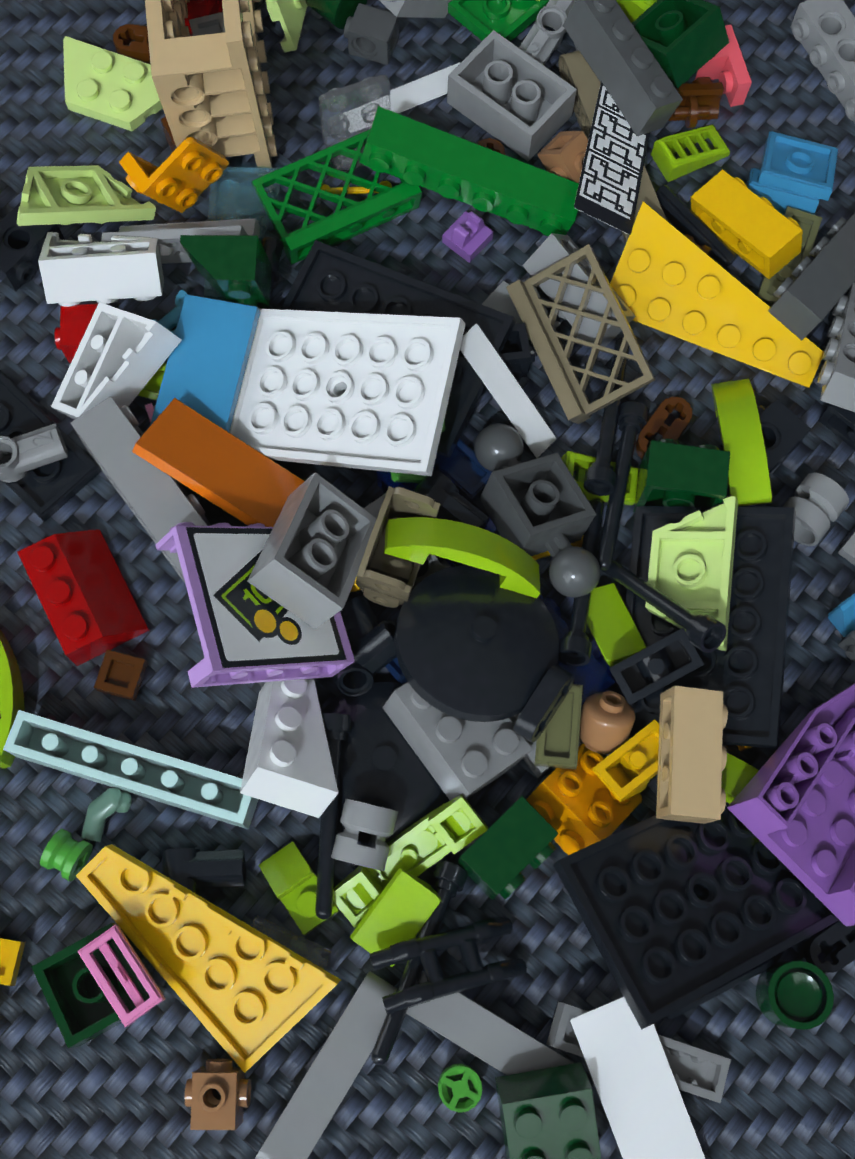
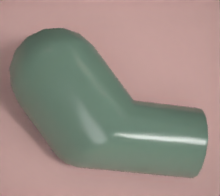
M115 787L108 788L91 801L87 808L80 838L101 842L106 819L114 812L126 813L130 809L132 803L130 793L120 791L119 788Z

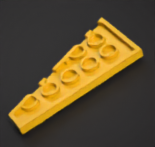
M644 201L642 202L632 227L631 235L628 237L610 283L613 290L636 316L632 321L810 388L824 352L807 337L801 341L768 312L771 307Z
M113 844L105 846L76 875L244 1073L341 981L338 977Z

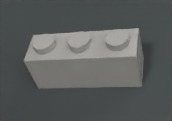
M551 233L522 266L531 275L529 277L531 278L576 252L579 248L568 235ZM587 258L574 265L570 276L571 280L587 284L592 270ZM564 271L559 273L557 276L562 277ZM596 278L594 286L601 288ZM549 279L537 286L536 289L545 293L554 303L560 282ZM567 285L561 305L578 310L585 289ZM613 290L628 323H630L636 316ZM592 292L585 312L603 317L608 303L606 296ZM559 310L557 315L567 320L573 326L576 315ZM612 311L610 320L617 321ZM583 317L576 338L594 343L601 322ZM608 325L601 346L606 347L622 331L621 328Z

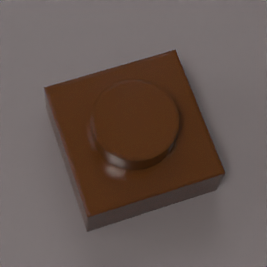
M106 650L94 688L103 693L136 701L148 663L145 659Z

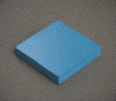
M769 131L758 183L828 201L833 191L838 149Z

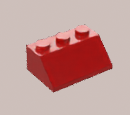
M100 529L53 534L17 551L65 655L76 666L149 631Z

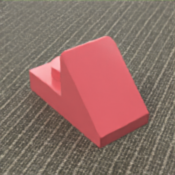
M725 25L729 43L697 71L695 80L700 77H710L711 80L719 79V83L722 82L724 87L723 94L726 93L729 105L733 107L744 104L752 81L732 25Z

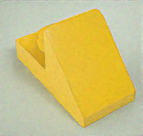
M654 719L593 767L592 771L619 802L644 791L650 779L658 774L659 723Z

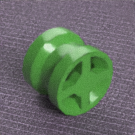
M61 828L53 835L45 847L40 859V866L48 870L57 869L61 872L62 878L71 882L86 865L93 845L85 840L79 842L74 840L71 832Z
M461 1063L452 1064L445 1068L440 1075L438 1081L439 1096L443 1104L450 1110L458 1113L467 1112L480 1101L482 1082L476 1071L470 1066Z

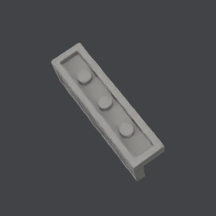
M256 219L120 226L119 232L102 233L101 242H111L112 236L158 238L161 264L188 263L192 261L180 243V235H257L259 238L261 226Z

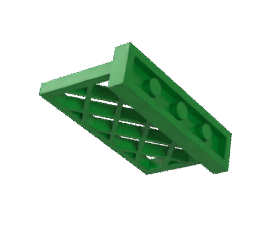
M370 129L252 180V186L285 247V254L291 265L306 259L315 240L333 247L419 208L422 195L419 186L410 185L403 179H400L401 184L392 188L378 184L381 175L379 172H376L373 182L354 175ZM338 155L352 158L353 162L349 173L329 167L332 158ZM310 169L321 173L316 188L297 182L300 172ZM326 175L346 181L341 196L321 190ZM275 183L289 187L284 202L269 198L264 188ZM350 183L370 189L367 199L357 202L345 198ZM294 189L313 195L308 210L289 204ZM318 197L337 203L335 213L327 217L314 213ZM274 208L280 210L279 215L276 213ZM288 212L305 218L302 228L288 234L282 224L285 213Z

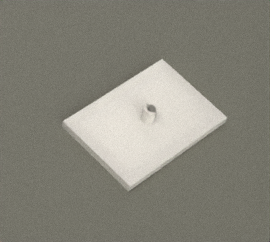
M259 309L260 316L229 431L230 434L271 460L432 476L466 324L461 318Z

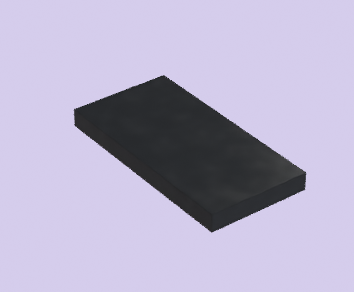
M0 370V436H6L11 439L55 424ZM60 428V433L68 451L67 458L29 470L22 479L16 482H4L43 522L47 521L102 472L100 467ZM12 454L4 456L0 460V465L7 463L12 458Z

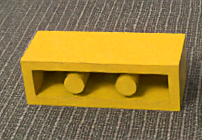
M723 169L690 196L691 210L733 252L766 278L771 279L801 253L803 230L798 222L791 217L786 218L774 208L767 198L757 196L748 189L743 180L738 177H732Z

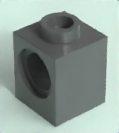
M359 3L354 16L347 18L344 28V37L348 38L349 54L388 65L399 39V17H396L392 12Z

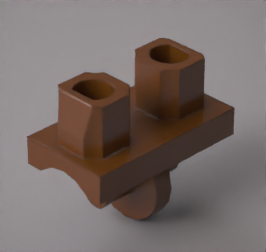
M700 77L694 80L692 84H682L678 89L676 88L683 100L668 121L685 120L686 128H695L697 120L718 119L720 99L724 91L722 82L712 83L710 77Z

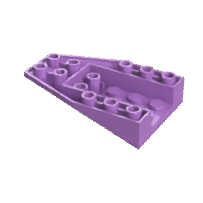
M855 683L811 710L727 807L846 927L855 925Z

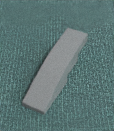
M424 971L421 973L418 984L427 982ZM459 992L411 1008L408 1007L406 1014L506 1075L574 1064Z
M558 1002L546 1045L584 1057L570 1020L589 1011ZM658 1035L679 1090L721 1103L731 1059Z

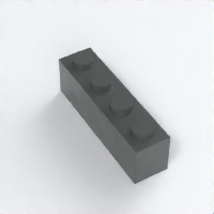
M576 0L563 27L599 81H602L635 135L640 136L662 129L683 100L673 83L616 0Z
M855 213L848 221L841 217L827 232V235L832 239L829 240L824 236L809 253L814 259L811 260L806 256L791 273L796 277V280L793 281L788 277L773 293L778 300L768 312L801 341L824 319L855 282Z

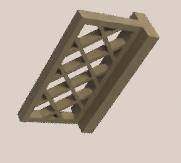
M590 244L526 281L517 280L506 287L522 322L525 323L530 340L569 421L580 424L590 419L591 414L656 380ZM585 258L588 259L592 267L587 284L570 279L574 265ZM564 271L562 277L557 276L559 273ZM596 278L601 288L594 286ZM549 279L560 282L554 303L542 300L536 289L537 286ZM567 285L585 289L578 310L561 305ZM592 292L603 294L608 300L603 317L585 312ZM545 306L552 308L550 315L548 314ZM559 310L576 315L569 336L557 333L554 327ZM612 311L617 321L610 320ZM583 317L601 322L594 343L576 338ZM608 325L621 328L624 334L619 351L601 346ZM560 339L567 341L565 348ZM574 343L592 348L585 369L573 366L569 359ZM628 345L630 346L633 355L626 353ZM599 351L617 356L610 377L592 372ZM624 358L638 363L643 376L630 383L617 380ZM576 372L583 374L581 382ZM590 376L608 382L604 396L590 403L585 393ZM615 384L622 386L619 389L613 391Z

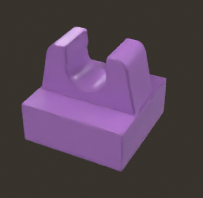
M465 211L442 235V243L469 263L493 239V231L485 226L483 219L472 211L469 213Z

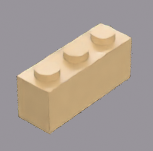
M673 686L660 694L656 819L702 824L721 820V814L726 806V793L721 788L722 771L727 762V751L722 746V736L728 719V710L726 705L723 704V691Z

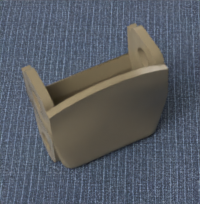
M388 487L356 578V585L364 592L363 594L368 600L392 608L403 605L404 601H408L421 564L384 554L386 524L389 519L437 518L440 503L434 502L428 496L401 487Z

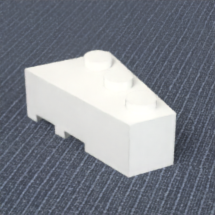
M47 232L38 259L47 304L58 303L60 306L70 307L83 301H97L98 303L110 304L125 298L149 301L156 298V296H162L164 277L158 238L112 236L111 242H92L91 234H79V241L60 240L59 233Z
M99 302L51 407L74 420L110 396L119 408L124 405L128 407L182 339L156 321Z
M312 678L265 682L258 695L240 793L319 818L337 796L338 788L315 681Z

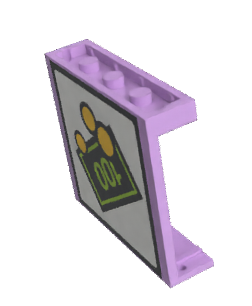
M183 522L171 527L170 531L156 544L157 550H170V553H178L198 630L204 659L188 670L192 688L333 677L355 662L340 611L314 629L247 582L273 527H265L261 523L238 527L231 526L229 523L195 526L192 522Z

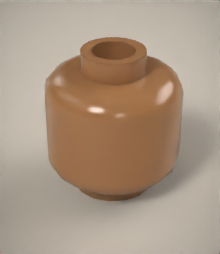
M613 691L595 693L587 697L581 710L580 739L589 750L595 753L609 754L614 752L629 739L635 722L634 709L622 695Z

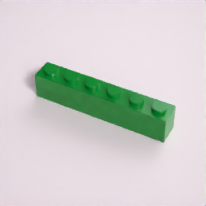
M378 106L359 163L369 166L376 172L387 173L403 179L410 185L421 186L437 192L445 198L464 202L479 211L490 212L506 218L513 224H522L535 229L545 236H549L551 233L566 235L574 224L578 211L574 208L579 183Z

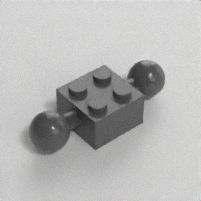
M502 423L491 424L485 427L475 440L474 452L480 465L492 473L479 500L501 537L511 541L530 556L548 551L553 558L549 566V578L553 587L562 595L576 598L589 594L597 586L600 579L599 562L589 550L572 546L571 543L581 540L596 516L594 509L558 453L521 463L523 441L519 433L511 426Z

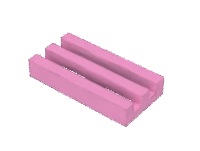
M119 925L112 926L77 951L125 1027H129L135 1020L144 1016L154 1006L159 1005L166 999ZM112 938L149 994L150 998L146 1001L108 944V941ZM98 948L136 1006L131 1012L95 958L93 952Z

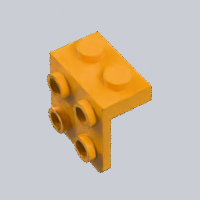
M194 137L186 138L159 167L129 151L119 161L128 174L125 177L126 181L135 191L180 213L192 207L198 200L199 195L211 183L216 182L229 165V161L224 155Z
M584 743L578 747L576 770L556 768L526 799L559 833L553 840L568 855L609 837L642 801V796L639 793L619 802L592 771L593 767L605 758L601 754L589 750Z

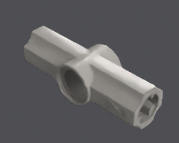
M549 0L547 5L539 11L536 22L519 48L542 65H545L553 51L562 42L563 36L566 33L563 24L576 0ZM549 26L556 31L546 30L544 27Z
M56 423L11 439L6 436H0V460L4 456L12 454V458L7 463L0 465L1 481L8 483L16 482L22 479L29 470L68 457L65 442Z

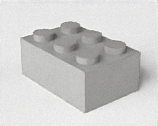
M493 30L448 75L447 103L526 161H529L572 116L577 89Z
M315 472L288 496L247 582L316 629L344 608L377 518Z
M408 682L396 689L383 706L384 711L449 800L463 795L466 800L515 766L532 750L525 738L514 732L515 725L509 718L493 722H474L450 716L422 699Z

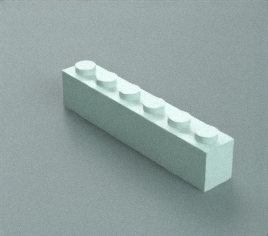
M18 710L3 750L17 758L110 787L119 788L129 793L245 829H249L259 800L240 793L241 778Z

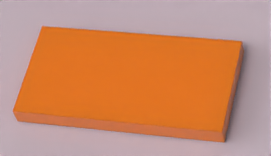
M176 398L170 402L140 437L132 450L134 454L246 525L261 523L265 527H274L288 496L305 482Z

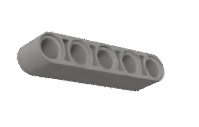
M368 972L255 1159H308L372 1052L387 1015L382 997L395 993L396 987L373 972Z

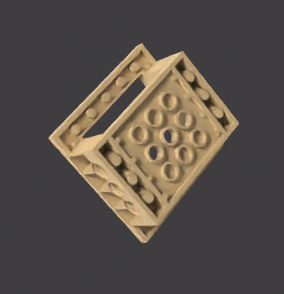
M145 0L151 75L176 147L186 138L194 137L225 157L254 154L258 173L273 171L271 157L277 156V147L272 125H274L271 102L267 103L266 94L270 93L268 72L261 71V63H267L264 40L258 41L257 34L264 32L261 10H255L254 3L260 2V0H222L225 32L190 36L189 28L185 26L184 18H188L187 2H190L189 0Z

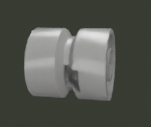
M809 473L794 491V497H790L782 506L795 508L794 541L806 546H816L829 530L830 521L834 522L847 507L849 497L846 491L833 479L823 474Z
M345 799L340 819L345 829L344 832L336 835L331 858L384 871L390 849L385 839L393 835L398 811ZM359 831L371 834L368 846L357 843Z

